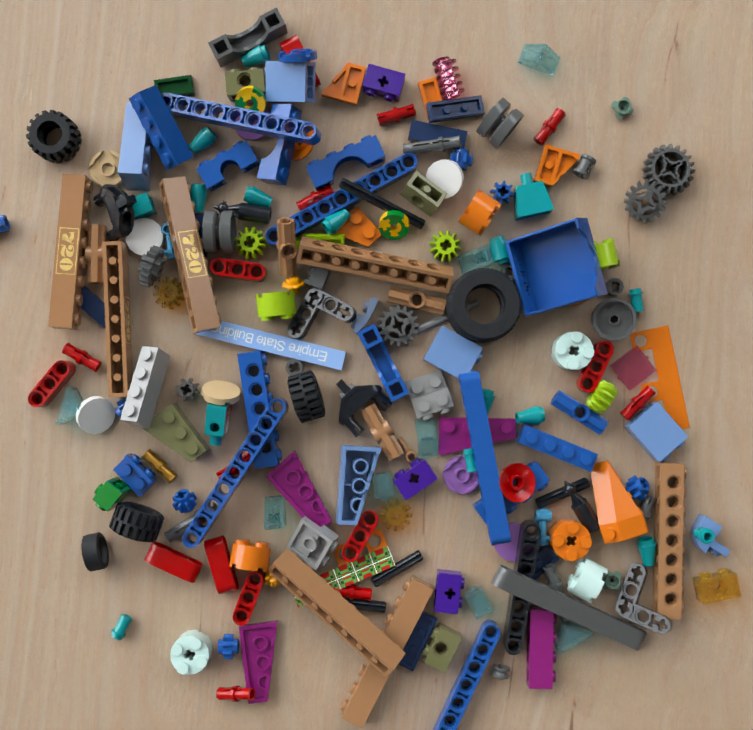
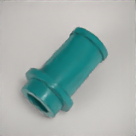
M641 288L630 289L628 296L631 299V306L635 309V312L644 311Z
M472 448L464 449L462 455L465 456L467 473L475 472L476 467Z
M695 528L694 536L702 543L709 544L714 540V532L711 529Z
M122 613L115 628L111 630V637L117 640L125 638V632L133 618Z

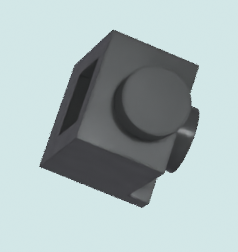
M311 266L307 275L310 278L309 280L305 279L304 283L323 291L331 270Z

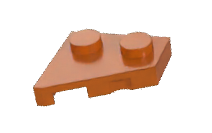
M348 62L342 68L341 73L336 75L332 83L322 91L321 96L357 106L367 68Z
M545 144L533 182L543 181L545 186L552 187L581 155Z
M358 206L349 212L351 217L336 233L345 234L347 240L357 242L367 248L382 236L380 231Z

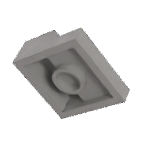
M441 370L405 382L417 418H422V421L432 418V413L438 411L440 414L451 411L450 407L454 406Z
M305 516L301 519L286 549L288 548L290 551L295 552L302 561L314 570H318L321 566L325 567L329 563L331 557L328 555L337 549L339 535L325 525L322 527L318 526Z

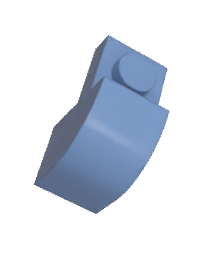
M699 514L690 531V537L694 546L704 553L709 551L717 557L719 554L727 557L730 552L729 549L715 541L722 526L708 517ZM695 528L711 529L714 532V540L709 544L702 543L694 536Z

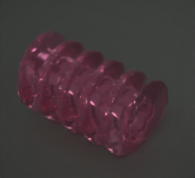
M447 56L432 62V66L435 67L434 73L437 74L436 80L439 82L438 87L441 89L440 94L444 96L442 100L455 99L465 91L464 88H458L463 82L456 81L461 75L454 74L459 69L458 66L452 67L457 60L450 59Z

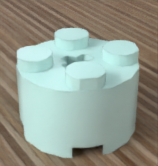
M577 331L567 332L558 336L553 341L551 348V357L554 363L566 370H579L587 366L594 356V349L590 339L585 334ZM569 347L575 349V354H569Z
M585 557L584 559L577 560L575 565L577 570L574 575H569L566 584L568 585V592L592 603L591 598H597L605 583L602 581L603 574L607 575L608 569Z
M196 629L188 630L181 634L170 652L171 662L174 668L177 669V672L182 675H191L202 671L213 653L212 641L207 634L205 635Z

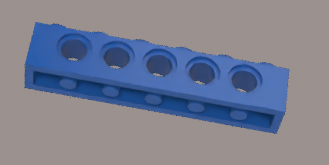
M261 350L237 354L249 433L262 415L257 413L256 406L261 403L266 409L269 402L273 400L272 392L268 390L270 375L265 371V365H268L267 356ZM256 365L259 368V374L254 377L250 374V369ZM257 384L262 387V393L259 396L253 392V387ZM266 418L264 420V423H266L268 425V429H270L272 427V421L269 418ZM278 430L274 431L268 441L271 444L270 452L262 450L255 460V469L280 464L279 460H282L281 449L277 448L276 441H279ZM254 435L253 442L256 445H260L261 437Z

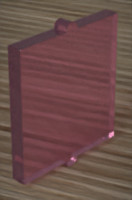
M637 345L610 365L617 374V379L621 380L628 390L634 388L656 371L648 360L649 357L645 356Z

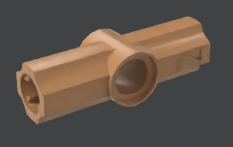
M284 217L277 220L278 241L276 246L279 255L280 276L290 278L297 274L296 255L298 250L295 243V221L292 218ZM286 246H290L289 249L283 250Z
M88 225V246L85 248V260L88 263L87 283L104 284L102 242H106L107 227L105 225Z
M392 285L387 302L443 316L446 306V299ZM419 296L422 299V303L416 306L412 303L411 298Z
M373 403L363 409L361 413L371 428L370 431L373 437L381 445L389 461L403 454L401 446L394 437L393 430L387 420H384L376 404Z

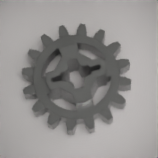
M645 180L643 185L638 181L637 187L631 185L630 189L632 192L627 191L625 195L629 198L624 199V203L628 204L625 207V211H631L629 217L635 215V221L642 218L643 223L646 222L647 218L652 222L654 215L660 217L659 211H665V207L662 204L667 203V199H663L666 196V192H660L662 186L655 187L656 181H653L650 185L648 180ZM647 189L646 192L638 193L639 190ZM654 192L657 194L659 202H657V200L654 199ZM645 197L649 198V203L643 205L642 202L645 199ZM632 201L637 204V210L634 208ZM650 209L654 210L650 213H644L645 211Z
M153 245L147 251V254L142 256L138 268V273L141 275L139 277V284L150 288L154 285V281H157V278H161L166 263L163 258L165 254L164 249Z
M399 305L396 306L395 310L390 306V312L383 311L385 317H379V320L382 322V324L377 325L378 328H382L379 334H385L383 340L387 341L389 339L391 346L394 342H397L398 347H400L401 342L408 345V339L414 340L412 334H418L414 330L419 327V324L414 323L418 317H412L413 310L407 312V306H404L403 310L400 309ZM397 313L404 314L408 318H400L398 317ZM391 316L392 321L390 325L386 327V321ZM394 318H396L399 323L404 324L401 326L402 334L400 333V331H398L397 328H393L395 326ZM411 325V330L406 336V327ZM389 334H398L400 338H393Z

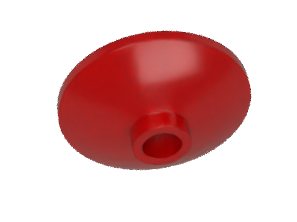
M512 463L503 469L499 481L503 496L512 502H523L533 494L535 476L527 465ZM513 479L516 480V484H515L514 486H513Z

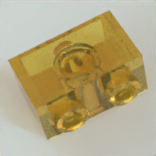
M728 568L718 569L717 572L711 574L710 572H701L698 576L692 577L696 599L702 604L741 597L737 573ZM719 581V586L713 589V584Z

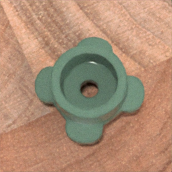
M623 97L618 102L614 101L611 104V107L616 112L615 117L617 119H622L625 115H631L634 111L627 97Z
M608 571L607 575L603 574V581L605 582L603 588L605 590L608 588L619 590L621 588V573L619 571Z

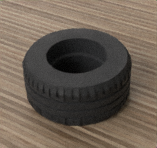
M477 268L462 275L451 286L450 292L447 294L445 310L447 319L457 334L473 342L485 343L504 337L515 327L521 314L522 302L520 292H518L516 284L513 283L510 277L492 268ZM477 288L491 290L496 294L500 302L499 315L494 321L487 324L473 321L466 311V299L470 292Z

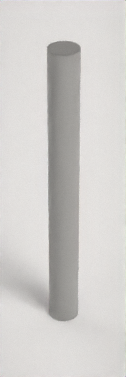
M477 299L465 304L467 312L480 306ZM445 313L443 316L440 315L420 324L414 330L419 334L448 321L447 315Z

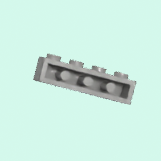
M142 346L138 355V362L120 419L133 427L150 428L170 355L160 348Z

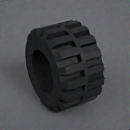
M44 110L42 115L37 113L34 115L36 119L29 121L31 126H27L26 129L29 134H26V138L29 140L27 143L36 154L52 163H62V160L67 162L70 160V156L74 157L76 155L74 153L75 150L79 151L80 147L78 144H81L82 141L79 138L81 133L77 125L63 113L56 112L55 110H50V112ZM61 128L62 137L60 141L55 145L48 146L46 139L49 132L53 129Z
M309 370L289 376L287 381L288 389L299 421L305 423L325 417V406L315 374Z
M126 501L118 502L109 527L115 533L131 540L155 542L163 524L164 516L157 510L142 504Z

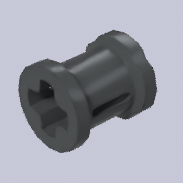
M582 154L577 168H574L572 172L579 178L588 179L589 172L592 166L596 164V160L587 154Z

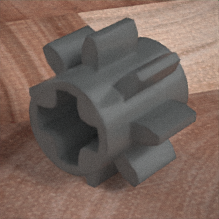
M189 378L188 382L185 379H181L182 384L175 386L179 389L176 396L182 395L183 401H186L188 397L191 400H195L194 395L200 394L197 391L199 383L193 384V378ZM189 386V388L192 389L191 393H187V391L184 390V387Z

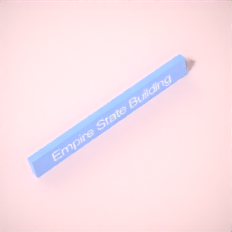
M221 321L220 327L216 330L195 333L342 370L346 355L345 351Z

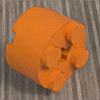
M478 190L458 223L481 236L501 204L483 191Z
M560 519L549 530L550 547L558 556L572 562L583 558L592 545L589 531L576 520ZM568 536L571 537V539H572L571 542H568V539H567Z
M236 539V542L232 544L229 566L233 567L236 564V569L258 571V568H263V572H267L271 554L269 542L258 541L255 544H251L249 539Z

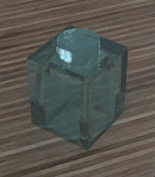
M391 471L374 473L372 477L375 498H380V501L391 500V496H395Z
M473 586L464 594L476 619L494 611L481 586Z

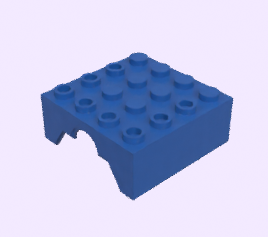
M574 218L505 242L518 292H520L525 317L608 294L588 218Z

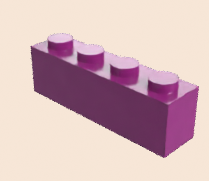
M529 606L526 683L529 689H553V682H556V673L553 670V663H556V652L553 651V644H556L557 641L556 632H554L557 614L539 606Z

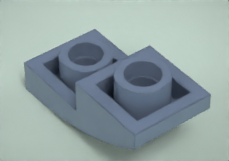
M371 297L370 301L366 300L363 311L367 313L366 315L358 313V316L351 324V328L354 329L353 333L358 334L357 332L361 331L369 322L377 306V298Z

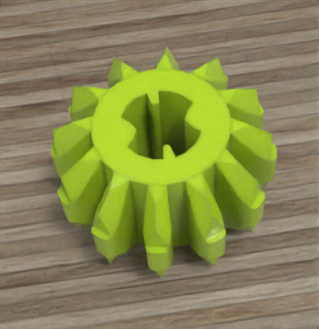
M245 227V234L239 231L238 234L241 238H235V241L240 243L235 246V249L240 250L238 253L240 256L245 254V258L248 260L251 254L254 259H257L256 253L258 252L262 256L264 253L260 249H267V246L262 244L267 241L266 237H261L263 235L261 230L256 233L255 227L251 229V232L248 227ZM250 239H252L254 242L252 244L253 247H249L248 245H246L249 244Z
M440 230L438 232L439 237L433 235L434 241L429 242V245L434 247L429 252H436L435 260L441 256V263L444 262L445 257H447L448 262H451V255L457 258L458 254L455 251H461V247L456 246L461 243V240L457 239L454 241L457 234L454 233L452 236H449L450 230H447L445 235ZM444 242L448 243L447 246L450 245V248H447L446 251L442 250L443 247H440Z
M600 381L597 388L589 394L586 405L594 412L604 413L615 400L617 388L610 382Z

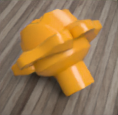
M297 275L286 278V281L282 282V288L294 290V294L297 295L299 294L298 289L304 286V279H300Z
M267 571L268 576L265 577L264 585L278 587L281 583Z

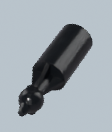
M223 201L213 207L219 211L220 215L223 210L234 211L235 217L239 220L270 224L272 207L242 202L228 206L226 204L227 201Z
M564 481V494L571 496V508L580 523L589 533L599 530L598 517L587 499L576 493L575 483L571 484Z

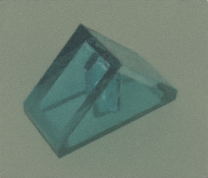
M525 44L518 63L553 76L560 57L547 44Z
M488 244L458 255L462 274L473 269L490 267L494 263Z
M76 387L66 388L55 424H67L76 419L77 409L79 410L80 404L84 401Z
M434 417L423 421L422 419H415L418 456H437V435Z
M284 496L265 497L264 529L285 528L287 520Z
M561 621L557 633V641L554 646L558 653L561 654L593 636V633L582 625Z

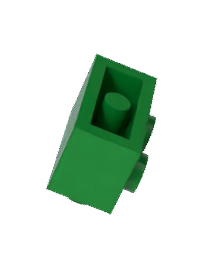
M119 477L107 480L104 485L101 483L94 491L96 495L92 500L96 502L95 505L102 511H110L116 508L117 503L122 502L132 489Z

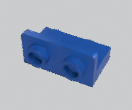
M130 453L125 455L124 459L113 470L141 497L157 479L155 478V473L150 468L146 469L141 464L142 460L138 455Z

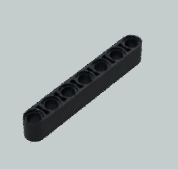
M525 520L520 526L513 570L534 579L541 530L533 520ZM530 526L535 527V530H534L533 533H531V534H527V533H526V530H527L528 527H530ZM525 546H532L530 552H523ZM529 565L527 571L522 572L520 571L521 566ZM511 593L509 595L504 626L503 644L510 655H517L523 648L530 602ZM523 603L521 608H514L515 604ZM513 622H520L518 627H511ZM510 641H517L514 646L508 645Z

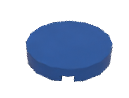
M292 49L290 54H286V51L279 52L278 57L280 62L311 61L317 59V50Z

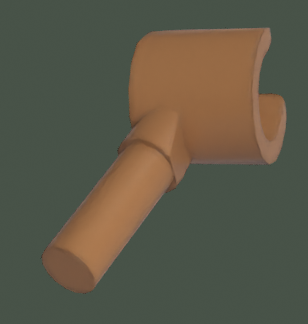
M402 437L397 440L405 451L406 460L411 463L408 455L414 454L417 458V454L414 450H410Z

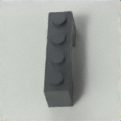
M276 7L259 16L257 22L249 29L235 35L224 34L208 42L221 68L241 58V56L247 54L258 45H266L288 32L286 24Z

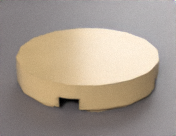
M109 150L98 152L93 156L89 163L90 177L97 185L102 187L105 184H111L119 187L123 183L118 174L120 154Z
M223 380L209 381L203 385L201 391L204 400L219 406L229 402L230 405L238 402L241 394L240 388L236 384Z

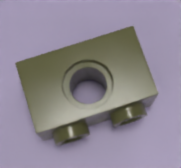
M252 67L245 71L232 69L230 72H225L228 99L235 101L237 93L243 87H246L242 86V82L245 80L251 81L248 86L259 88L265 95L266 78L264 70Z
M417 171L400 193L401 196L430 217L448 194Z
M439 623L438 627H434L430 635L432 640L429 645L426 644L422 655L425 664L445 673L462 636L460 632ZM439 643L446 645L443 650L436 649V645Z

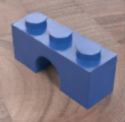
M246 140L235 143L233 148L228 151L223 150L219 152L212 160L208 159L201 162L196 169L207 189L212 192L227 184L223 172L228 165L235 164L239 166L244 174L259 166L260 163Z

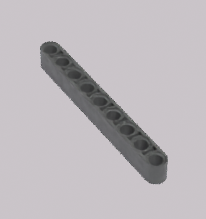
M499 565L491 581L494 586L637 651H639L647 635V632L633 624L506 566Z

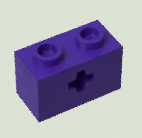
M368 64L362 85L363 92L371 97H376L377 95L384 97V100L389 102H399L406 74Z
M417 458L410 463L411 467L406 471L401 469L394 474L393 482L405 500H408L438 479L424 458L422 460ZM410 474H419L417 477L418 481H409L411 479Z
M437 569L433 606L435 612L458 614V608H462L463 597H460V589H464L465 578L462 577L460 571ZM449 588H452L453 592H451L450 595H447L446 591H448Z

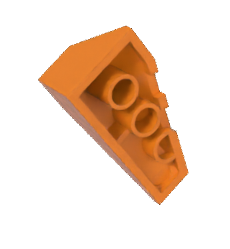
M609 460L595 463L591 471L598 523L604 544L625 541L648 533L649 530L642 510L636 506L632 500V495L622 485L620 477Z

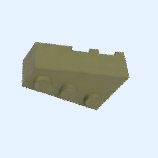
M177 403L170 404L154 416L149 429L143 428L190 462L210 450Z

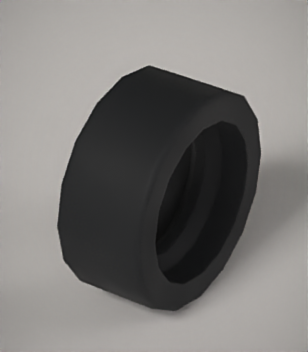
M97 532L83 536L81 550L87 570L92 572L107 568L109 554L103 534Z

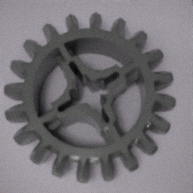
M669 144L667 147L661 145L660 148H654L653 153L650 152L647 155L648 159L643 161L646 166L642 168V171L647 173L642 178H648L649 184L656 181L655 187L661 185L662 189L660 192H666V196L670 193L672 196H675L677 192L681 193L684 191V188L690 186L689 182L694 178L690 174L695 173V169L690 167L695 162H689L692 155L686 156L687 149L680 151V145H677L675 148H673L672 144ZM668 157H671V158L675 159L676 161H675V162L670 161ZM656 161L658 162L657 165L659 167L658 174H656L655 172ZM674 166V168L670 172L662 174L664 171H666V169H670ZM679 167H681V178H680V179H679V176H680V175L678 174V168H679ZM660 179H666L668 183L671 184H666L662 182Z

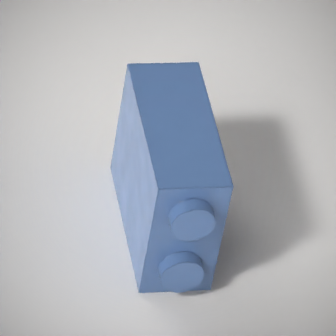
M266 61V101L315 103L316 62Z
M441 326L423 360L459 380V374L474 372L472 369L474 363H479L484 353L481 352L483 349L481 346Z
M653 401L623 426L653 461L656 462L666 461L671 456L670 453L675 448L679 449L685 444L684 440L688 438L686 433L658 402Z

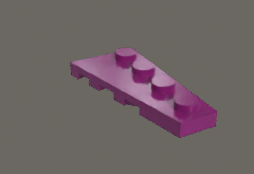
M439 417L438 455L472 448L466 417ZM488 418L493 443L516 438L515 418Z
M294 450L266 477L302 517L306 516L320 527L326 526L332 519Z
M278 620L239 626L246 687H253L256 692L254 700H248V704L268 701Z

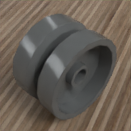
M505 98L500 99L490 109L476 130L483 138L489 136L494 130L489 143L496 149L507 139L524 117V114L518 109L512 110L506 116L511 108V103Z
M206 210L204 212L202 233L206 253H217L221 248L223 253L234 254L235 238H237L234 211L223 210L220 217L216 210Z
M611 298L604 300L592 312L591 324L593 330L598 336L606 340L618 341L625 339L636 327L637 316L635 309L629 302L623 299ZM614 316L618 318V321L612 323L610 319Z

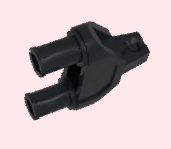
M105 184L100 189V193L93 198V201H96L94 203L99 207L106 206L113 229L108 231L106 236L111 235L107 238L109 241H117L119 238L127 237L133 230V206L137 203L135 195L128 196L121 188Z
M342 379L336 383L342 391L339 394L342 398L339 424L345 425L355 437L359 436V432L362 433L365 429L353 418V414L369 399H373L383 411L388 409L383 402L389 407L393 404L383 394L380 385L354 386L351 383L348 386Z

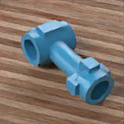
M165 223L161 228V233L166 235L168 249L164 250V255L167 259H176L168 223Z
M539 508V510H535L534 515L535 522H539L541 530L539 545L547 546L548 541H550V536H547V522L552 521V512L547 508Z

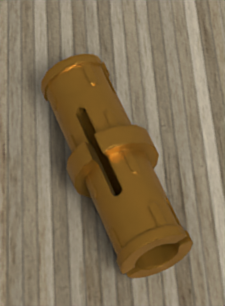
M151 449L147 450L141 457L168 484L172 483L178 476L166 465L167 462L156 456Z

